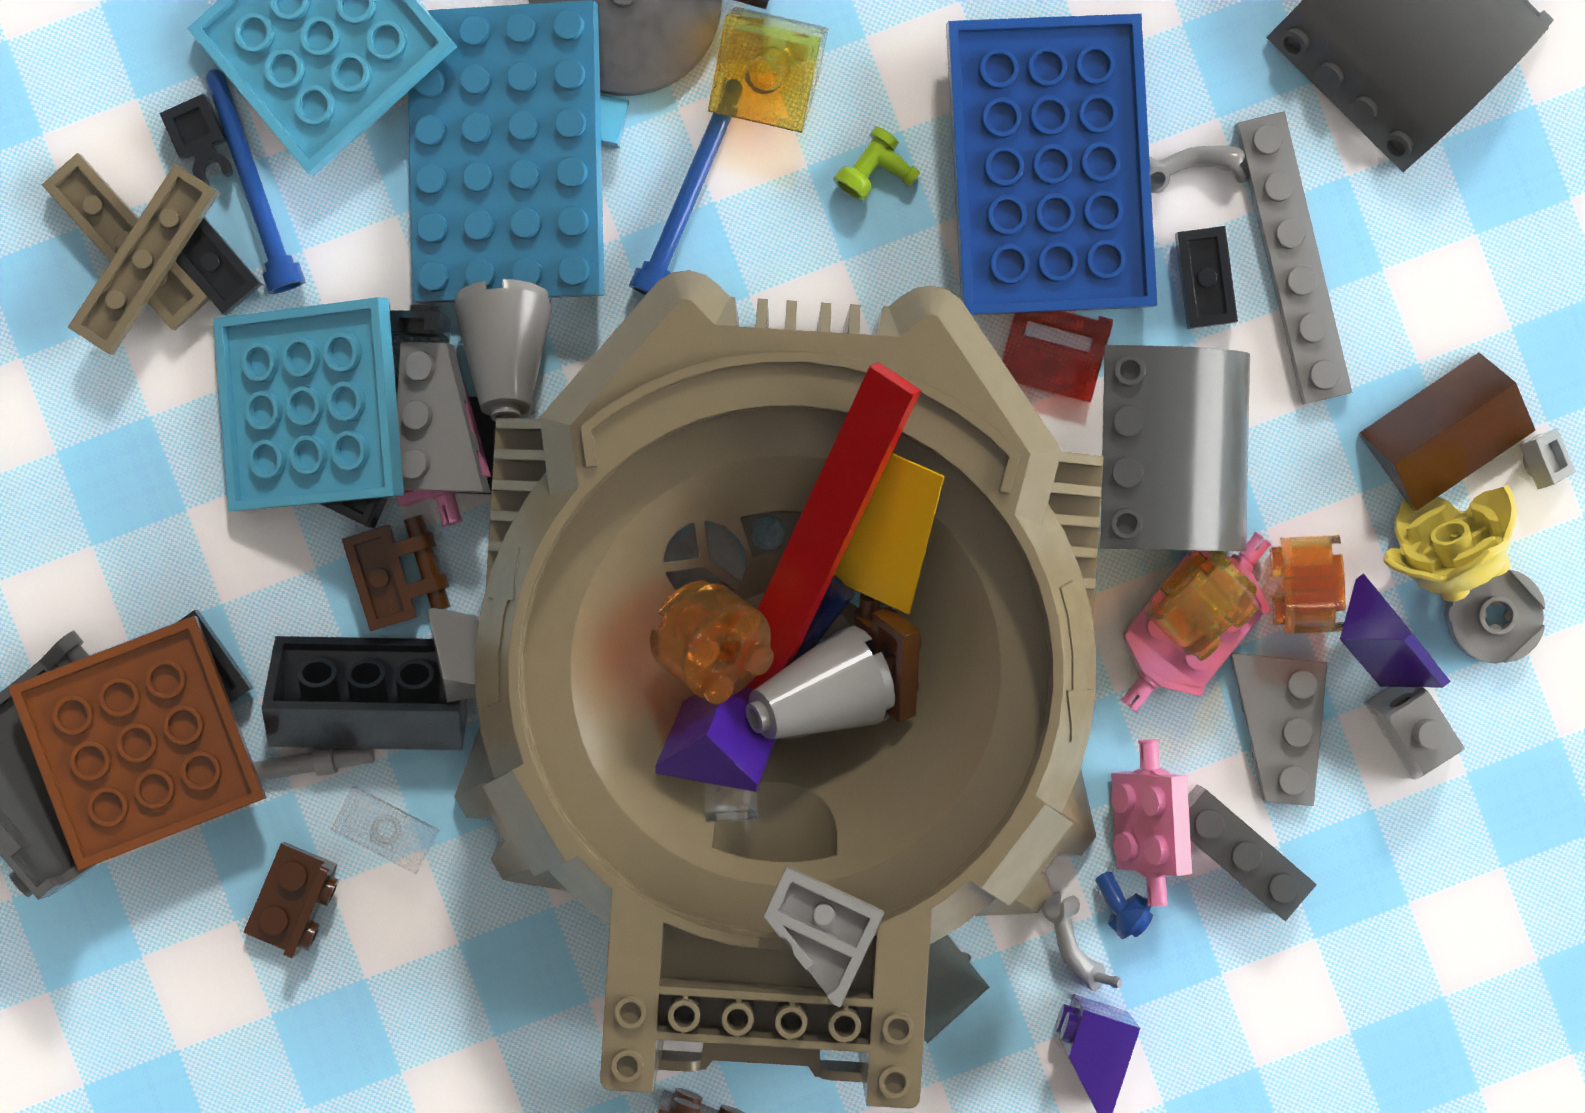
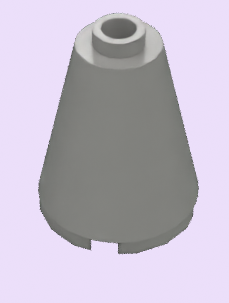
M502 279V288L486 289V281L471 284L462 288L455 295L454 311L480 409L483 413L490 415L493 421H496V418H520V415L527 413L531 407L552 313L551 299L549 300V294L545 288L526 281Z
M856 626L839 629L753 690L749 696V704L746 706L747 720L756 733H761L770 740L882 723L890 717L885 715L886 710L894 707L895 703L894 684L887 661L882 652L873 655L865 644L866 641L872 639L867 632Z

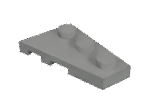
M433 342L400 343L397 410L404 490L491 493L487 476L482 475L477 451H480L476 433L471 431L465 407L468 400L454 345Z
M1231 653L1229 657L1236 676L1240 694L1238 696L1242 712L1245 715L1251 741L1250 748L1262 800L1272 803L1314 806L1328 662Z

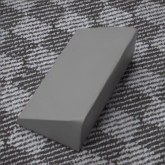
M438 608L427 609L447 703L476 697L475 648L479 625L478 617L476 615Z

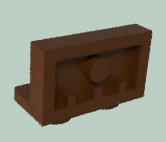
M281 843L243 933L285 950L283 955L291 959L300 953L301 948L309 951L320 927L319 923L313 921L320 904L328 906L339 882V879L332 877L337 864L289 843Z

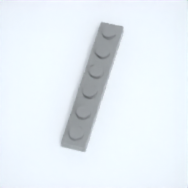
M1285 111L1238 122L1235 125L1240 149L1245 154L1243 162L1248 175V183L1302 405L1353 393Z

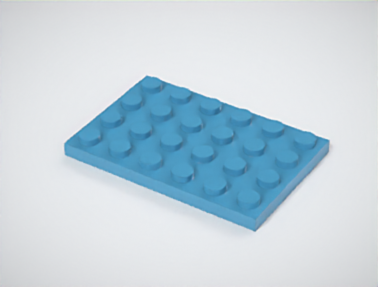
M594 0L427 10L457 45V48L408 91L413 302H455V295L464 287L486 281V289L502 288V279L534 283L545 288L548 291L549 298L605 296L598 3Z

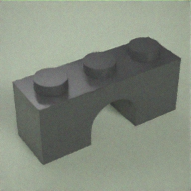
M1197 784L1188 794L1190 841L1234 877L1273 913L1286 922L1317 884L1213 794Z

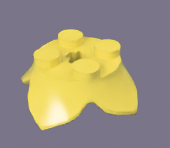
M1509 485L1482 492L1474 497L1465 511L1458 510L1448 500L1437 497L1414 513L1403 498L1395 518V534L1400 544V549L1390 548L1383 556L1384 563L1395 571L1409 575L1420 588L1432 593H1440L1441 597L1449 602L1465 598L1471 589L1487 583L1493 577L1506 573L1511 566L1507 551L1517 516L1514 496Z

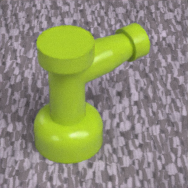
M875 126L870 133L872 140L853 167L845 166L840 168L833 178V181L842 190L860 201H865L871 192L872 185L868 178L877 165L901 178V182L908 187L913 184L920 174L917 168L914 166L910 167L902 157L894 152L899 144L898 140L878 126Z

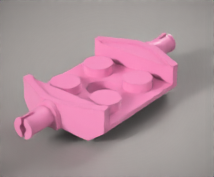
M1254 532V535L1246 544V552L1240 551L1239 555L1233 554L1231 557L1190 550L1122 634L1125 644L1139 669L1137 675L1140 677L1123 698L1120 699L1122 702L1129 705L1137 713L1140 706L1153 692V689L1157 690L1160 686L1201 696L1205 690L1203 688L1259 618L1270 611V607L1252 573L1254 570L1252 566L1256 564L1268 547L1272 545L1267 539L1264 540L1262 535ZM1196 607L1205 614L1206 626L1201 633L1192 636L1183 631L1180 620L1182 614L1187 609Z

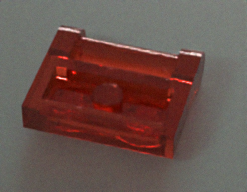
M1070 312L1013 314L1001 360L1018 385L1089 404L1093 397L1104 356V345H1107L1110 337L1113 319L1098 316L1096 320ZM1029 321L1091 338L1088 352L1024 335L1027 323Z

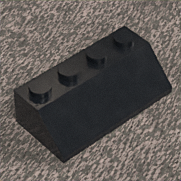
M275 636L261 708L268 747L463 750L467 720V699L447 703L433 639Z

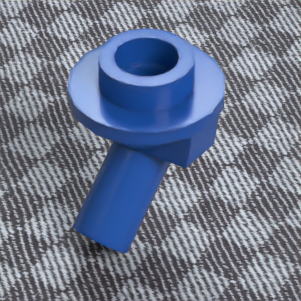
M1105 872L1099 875L1095 881L1112 912L1108 925L1121 939H1125L1130 935L1138 937L1146 930L1153 918V914L1149 912L1151 906H1147L1148 898H1143L1135 893L1126 900L1112 872Z

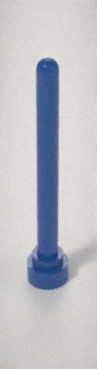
M218 69L210 70L206 75V82L268 260L264 263L266 272L262 274L268 293L278 294L295 289L306 283L300 263L294 262L292 255H286L225 75Z
M729 81L725 84L650 261H644L642 267L636 268L628 286L641 294L646 295L660 279L671 274L667 268L742 95L743 89L739 82Z

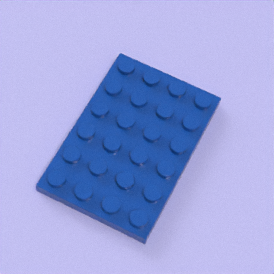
M1142 13L948 21L946 24L960 295L972 316L1150 308L1158 306Z

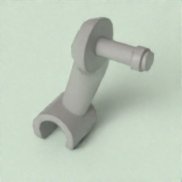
M1196 146L1179 151L1160 161L1149 157L1151 192H1162L1169 184L1170 175L1192 167H1216L1223 171L1232 170L1237 182L1244 183L1247 181L1248 175L1242 169L1240 163H1242L1245 154L1240 148L1235 146Z
M1059 891L1053 893L1045 901L1041 910L1044 917L1054 924L1060 955L1065 964L1093 991L1098 990L1102 984L1110 985L1116 989L1122 986V979L1118 976L1107 975L1104 965L1088 957L1080 950L1076 942L1070 917L1078 913L1080 909L1079 899L1072 895L1065 898L1061 903V893Z

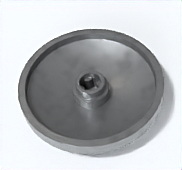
M528 0V1H529V4H535V3H551V2H567V1H583V0ZM594 0L598 3L600 92L616 96L644 95L666 88L687 75L705 56L714 40L720 22L722 0Z

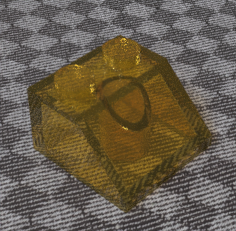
M735 6L725 16L708 112L802 133L819 79L829 28Z

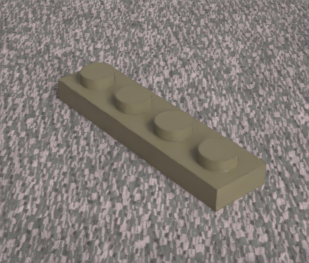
M78 152L42 184L46 191L111 261L139 219L138 216L84 156ZM176 260L148 304L172 330L176 331L210 299Z
M175 163L68 325V328L107 354L114 355L220 192Z

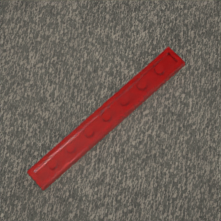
M879 362L869 366L728 672L729 674L734 671L752 690L758 688L794 661L922 391Z

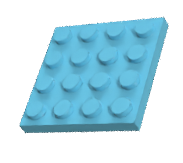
M217 0L187 28L303 169L312 176H315L457 48V45L419 0Z
M375 297L213 318L228 511H246L404 496L389 298Z

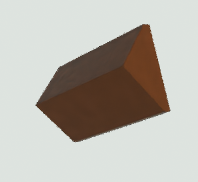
M1478 352L1374 422L1358 435L1415 513L1532 434L1536 429L1517 383Z

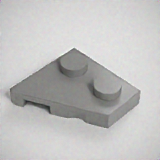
M786 865L764 912V918L778 936L782 937L805 970H808L824 990L832 1004L841 1007L883 918L884 911Z

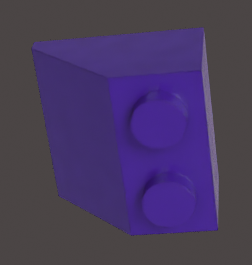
M1073 994L1070 1006L1063 1004L1060 1008L1055 1024V1032L1060 1033L1059 1041L1097 1113H1113L1141 1028L1128 1011Z

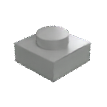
M1558 428L1541 433L1519 445L1523 453L1525 470L1533 478L1537 490L1554 485L1576 473Z

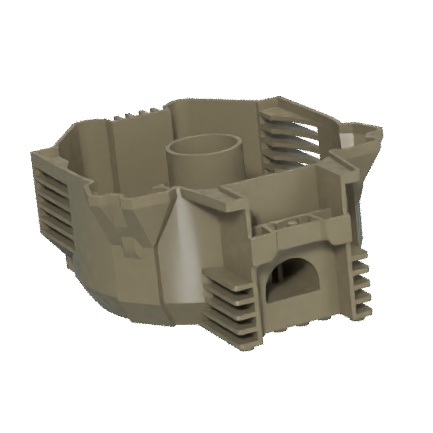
M691 270L672 272L660 279L543 412L539 419L496 418L486 590L480 610L475 648V692L480 727L454 797L466 818L490 820L500 838L491 861L502 880L569 891L584 907L609 925L600 1083L607 1090L653 1093L658 1070L684 1072L706 1070L711 1062L715 1060L808 1066L815 1077L832 1081L862 1082L866 1106L907 1109L916 1107L920 1101L930 944L960 928L974 916L1039 913L1045 901L1053 894L1046 872L1057 856H1082L1097 837L1081 765L1091 731L1096 695V644L1093 618L1104 456L1062 451L962 300L948 289L932 285L912 289L899 297L890 306H883L874 325L872 335L860 334L861 305L850 304L843 326V333L830 332L832 303L821 302L817 331L795 330L797 301L787 300L785 329L769 328L768 299L761 298L757 299L755 327H740L735 297H730L716 282L705 274ZM879 362L922 390L892 453L944 476L911 613L908 615L898 609H893L921 630L916 716L898 722L886 712L885 715L890 717L877 725L776 739L757 792L655 774V765L683 701L728 674L869 366ZM763 516L777 517L783 522L786 529L784 542L774 550L761 549L752 539V527ZM705 521L725 526L739 539L744 548L746 568L742 581L710 559ZM694 523L699 558L664 562L667 545L676 532ZM704 567L735 590L720 600L703 602L690 599L674 588L666 572ZM833 579L810 625L823 640L839 629L854 626V611L858 608L846 598L847 595L856 590L846 585L840 587L839 582ZM786 865L884 911L883 918L841 1007L832 1004L824 990L808 970H805L782 937L778 936L764 918V912ZM664 1041L703 1042L702 1052L663 1050ZM820 1050L858 1052L859 1062L820 1060Z

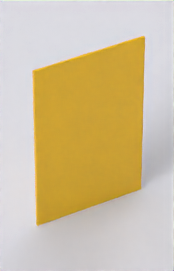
M892 453L833 576V580L909 615L944 476Z

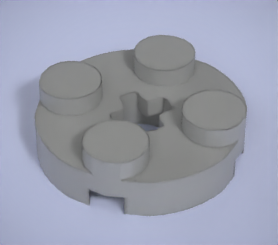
M1509 569L1506 573L1493 577L1487 583L1471 589L1465 598L1449 602L1445 606L1444 618L1448 624L1451 638L1465 654L1473 659L1489 663H1506L1523 658L1538 645L1545 629V625H1543V609H1546L1544 597L1538 586L1523 573ZM1490 604L1494 607L1501 604L1505 605L1507 610L1502 615L1506 621L1504 626L1500 627L1497 624L1488 626L1485 619L1488 614L1485 610Z

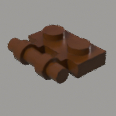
M422 515L404 520L409 537L405 540L395 541L391 525H384L341 539L370 631L419 617L413 598L427 594L431 608L445 609L451 607L445 588L449 587L445 573L440 574L432 547L436 546L433 532L427 533ZM414 553L422 580L409 584L401 556Z
M861 593L859 607L854 611L853 625L867 632L872 638L865 642L872 654L875 655L882 652L887 661L894 684L895 703L894 707L887 709L886 712L898 722H902L916 716L921 630L891 607L881 609L880 601Z

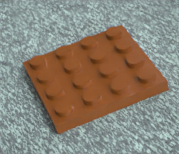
M197 616L189 617L8 687L78 871L267 798Z

